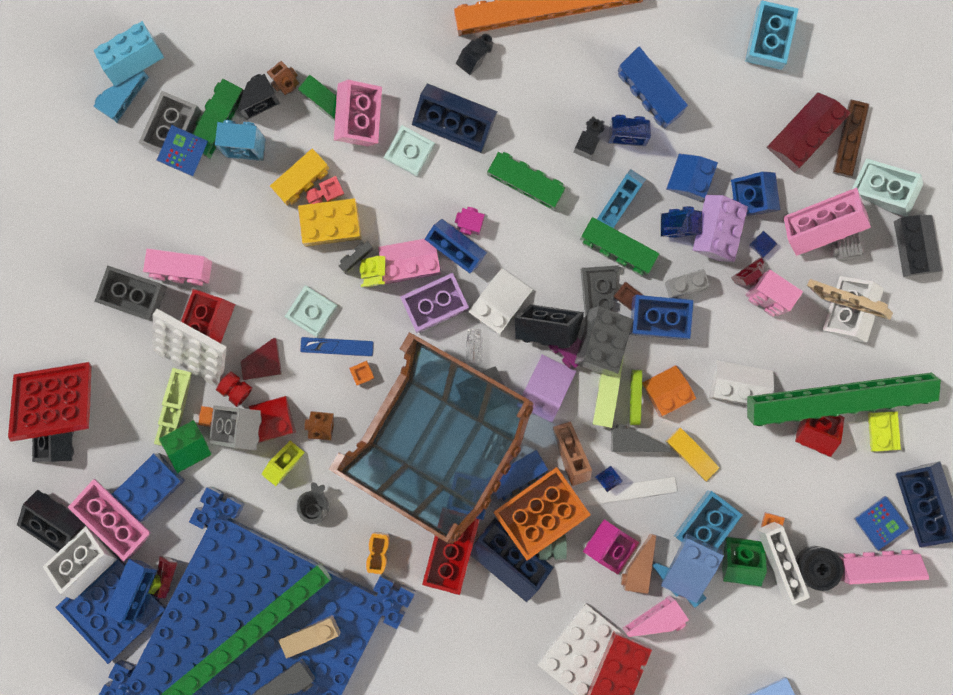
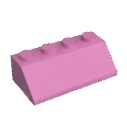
M857 188L783 216L787 238L796 256L871 228L866 209Z
M93 479L68 506L123 561L131 558L141 548L151 533L96 479Z
M903 549L901 553L885 550L882 551V554L875 555V552H863V555L856 556L855 553H843L844 557H839L844 569L840 581L847 584L929 580L921 554L915 553L913 549Z

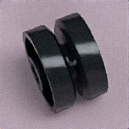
M814 545L806 547L797 555L796 562L807 587L826 591L839 584L844 569L841 559L835 552Z

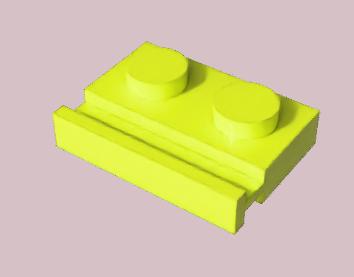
M375 256L361 260L359 267L361 279H363L361 287L368 288L385 284V281H382V276H385V256Z
M898 411L868 413L871 451L901 450Z

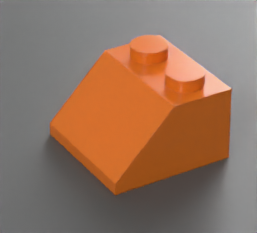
M676 365L642 382L659 417L697 399L688 381Z

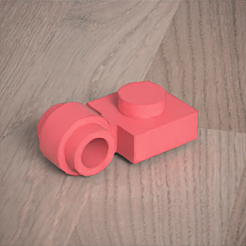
M336 176L319 183L320 191L317 188H313L306 192L309 204L322 203L324 196L326 201L329 202L344 195Z

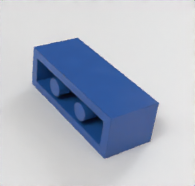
M443 219L432 226L424 239L469 274L479 266L487 254L485 250Z
M535 450L511 464L509 472L506 475L503 474L500 480L501 485L499 489L494 492L498 499L502 498L505 500L513 495L512 491L519 488L521 491L530 485L529 481L535 478L537 481L546 475L545 472L548 471V468L538 451Z
M128 559L105 614L119 623L134 625L157 573V569L143 561Z

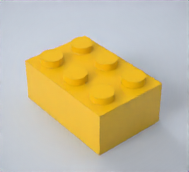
M355 198L298 206L302 244L305 247L362 240L358 205Z

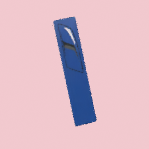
M302 337L300 352L372 356L373 341Z

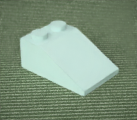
M866 158L852 189L857 188L861 198L889 212L908 217L923 186L921 174Z

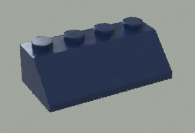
M427 83L420 94L412 125L482 153L498 111Z
M941 462L924 464L896 473L919 548L953 542V498Z
M496 518L491 521L473 543L470 554L525 602H528L539 591L554 568L546 560H539L538 554L526 560L500 521Z

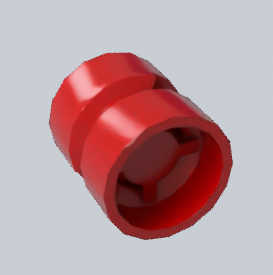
M230 371L218 384L216 391L223 397L228 396V401L239 407L249 396L253 388L245 381L240 382V377Z

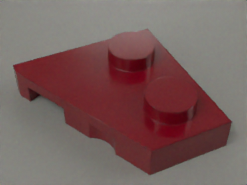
M760 257L731 278L735 284L752 286L763 275L766 263Z
M277 338L271 339L240 361L243 380L282 375Z
M159 556L156 575L160 577L161 587L153 594L158 598L167 597L177 566V562L169 557Z

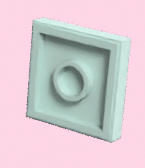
M401 125L384 159L417 177L435 142Z
M305 285L285 315V318L318 338L338 305Z

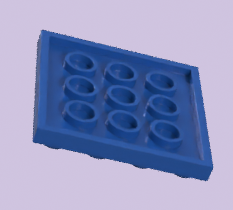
M115 553L113 554L117 560L74 600L66 597L55 607L107 664L111 663L166 609L153 594L147 593L134 625L119 623L105 614L108 603L113 596L126 565Z

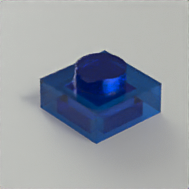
M762 231L749 244L762 258L777 245L765 231Z
M609 466L595 476L606 492H609L623 482L612 466Z

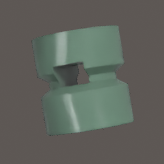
M566 534L538 553L539 560H550L551 557H554L555 560H566Z

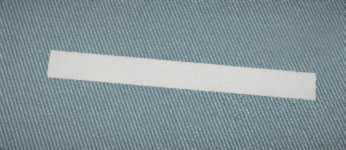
M675 477L575 493L584 506L674 493L677 492Z

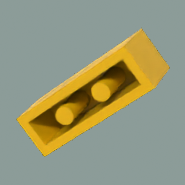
M312 148L274 181L270 187L287 206L289 204L293 205L300 199L299 195L304 191L311 190L314 186L313 183L317 179H323L328 174L330 168Z

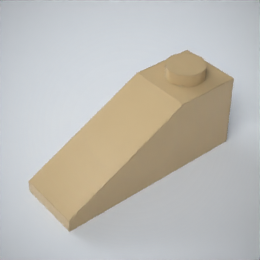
M333 615L278 641L285 657L289 658L338 637L341 632Z

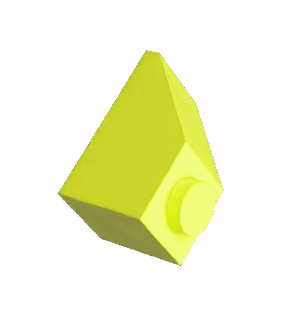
M290 440L268 462L261 475L277 486L305 452Z

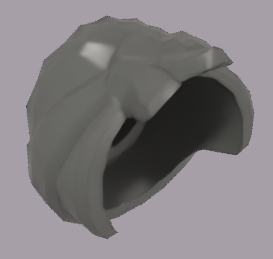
M312 482L311 491L303 493L298 498L297 512L304 522L317 524L328 516L329 503L323 493L325 490L324 485L318 486L317 483Z

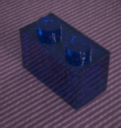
M686 206L682 210L669 209L668 213L661 214V237L680 238L702 234V211L694 210V207Z

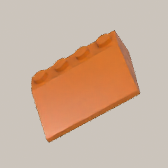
M557 467L493 512L526 560H529L591 516Z

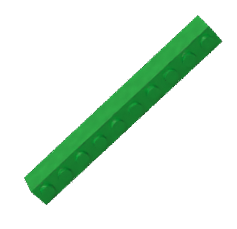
M930 372L747 396V418L754 426H765L771 423L782 424L786 421H802L808 418L819 419L823 416H839L845 413L857 414L860 411L873 412L883 408L894 409L898 406L910 407L913 404H930L931 402L939 401L941 379Z
M319 563L165 690L162 695H192L327 584L332 579L330 574Z

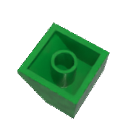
M194 420L159 438V442L177 474L212 455Z
M726 537L722 562L723 581L762 587L767 573L766 554L762 542Z

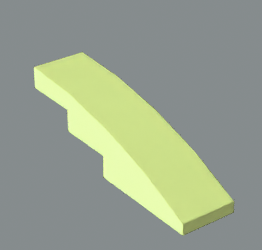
M623 359L618 374L606 376L600 373L593 425L612 428Z
M172 368L162 401L163 408L158 421L159 428L154 441L155 445L162 446L159 438L180 428L189 391L191 372Z

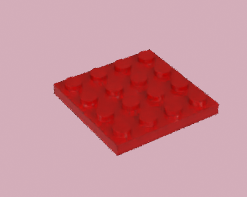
M90 362L13 374L8 430L9 440L13 442L89 429L92 372Z

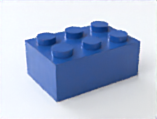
M644 295L633 296L631 319H633L629 335L680 340L690 339L693 300Z
M153 453L112 495L137 520L142 522L186 480L179 473L177 474L175 469L159 453Z

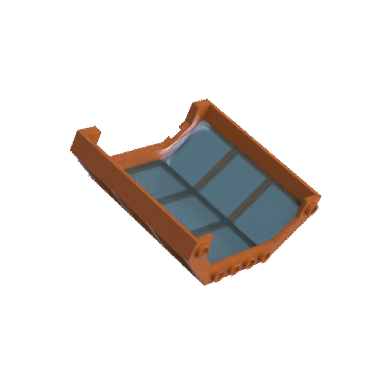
M409 332L399 348L405 353L406 366L401 368L397 380L364 436L357 443L356 447L358 448L354 452L349 450L346 454L338 452L328 470L443 541L453 544L483 509H487L491 502L490 497L492 493L496 492L501 485L500 480L503 474L506 475L511 468L510 462L513 457L516 458L520 453V445L529 417L533 411L534 403Z

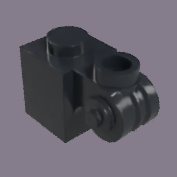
M483 34L475 41L472 40L462 49L456 65L471 75L481 66L486 54L492 51L494 44L492 37L488 34Z
M592 116L586 122L587 130L586 132L582 131L573 153L591 160L600 140L597 136L605 129V121H600Z

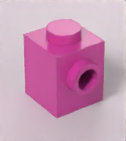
M473 207L462 208L461 213L458 212L455 219L457 229L462 234L471 236V233L479 235L485 214L478 213V209Z

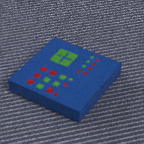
M171 125L156 161L193 177L208 141Z
M886 496L854 518L877 551L909 529Z

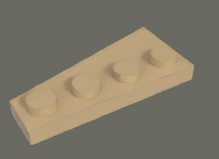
M812 279L807 284L823 300L888 320L893 315V312L884 302H873L867 297L857 296Z

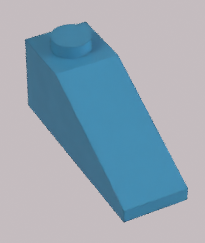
M142 70L116 87L113 85L104 90L95 99L94 107L118 123L149 76Z
M630 169L597 220L614 228L646 179Z

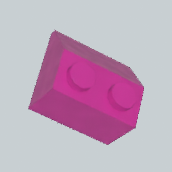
M604 519L583 552L619 575L639 542Z

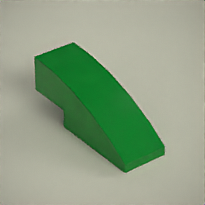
M309 74L298 88L300 94L335 121L337 96Z

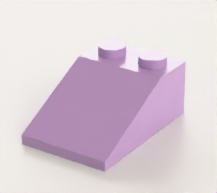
M542 354L522 394L523 397L534 403L532 414L552 423L576 371ZM518 402L517 406L520 408L523 405V403Z

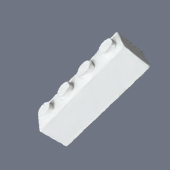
M772 522L757 529L783 600L791 605H795L810 598L784 527L776 522Z

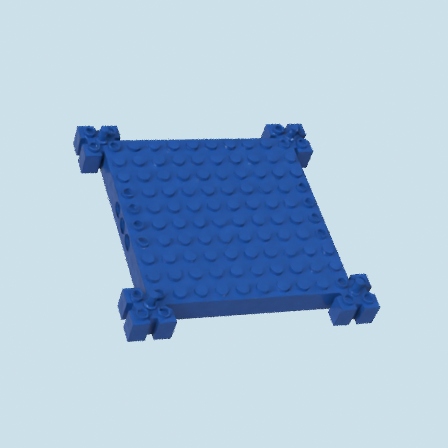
M212 486L206 487L200 499V502L204 503L203 508H196L189 520V523L201 529L207 528L136 667L122 659L116 662L108 676L113 681L110 680L104 684L99 695H162L165 690L319 563L234 520L239 517L245 503L233 497L224 500L222 498L225 493ZM323 566L332 577L327 584L192 695H252L256 690L300 659L304 660L315 676L312 682L313 686L305 692L300 690L297 693L287 695H342L382 615L385 616L383 623L397 629L405 614L400 609L402 606L408 608L416 591L404 585L401 586L400 590L393 587L395 580L383 574L380 575L372 591ZM333 615L341 632L338 637L289 658L285 657L278 641L279 639Z

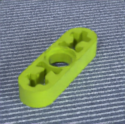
M631 370L630 425L640 426L642 370Z

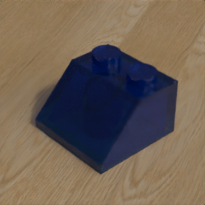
M615 115V117H611L608 143L646 146L651 138L650 120H646L643 116L626 118L625 115Z

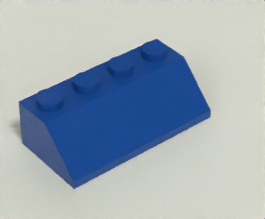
M640 46L619 65L617 70L619 78L629 84L632 94L635 97L638 96L643 101V107L648 112H652L653 118L659 126L668 127L684 113L688 107L687 103Z

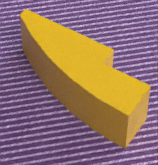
M678 428L665 441L705 482L719 469L716 463L682 428Z

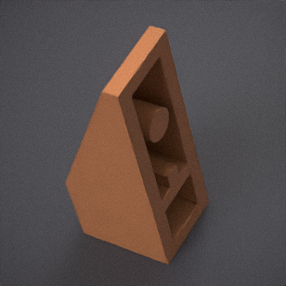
M567 422L554 426L553 432L571 485L575 486L590 481L592 468L572 423Z
M649 534L626 568L625 574L622 573L621 585H623L625 591L649 593L656 542L655 534Z

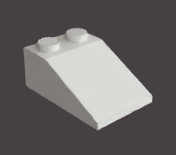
M501 268L468 313L500 336L533 289Z

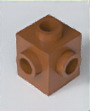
M282 61L267 71V74L273 80L270 84L277 92L281 91L284 95L293 92L300 84L296 79L298 74L292 67L288 68Z
M311 411L309 419L305 420V430L308 431V439L331 441L334 429V413Z

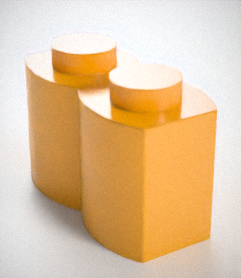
M374 532L369 540L370 554L366 561L368 573L382 574L387 566L386 552L390 544L388 533Z

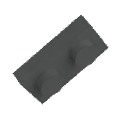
M368 241L365 244L361 242L355 247V252L351 256L348 254L340 260L341 264L339 267L345 274L374 250Z

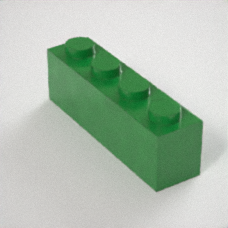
M223 78L221 82L216 84L212 99L206 102V110L203 115L198 117L194 132H191V134L208 141L202 155L211 159L217 148L215 146L217 122L223 123L224 120L233 119L244 92L242 88Z
M498 152L487 171V175L554 211L565 191L563 183L557 179L550 180L540 170L535 172L529 168L530 166L527 163L513 160V156L506 152Z
M594 217L591 218L580 238L584 246L600 250L599 253L604 257L609 258L611 256L615 258L617 264L633 268L632 271L639 276H643V274L647 276L660 254Z

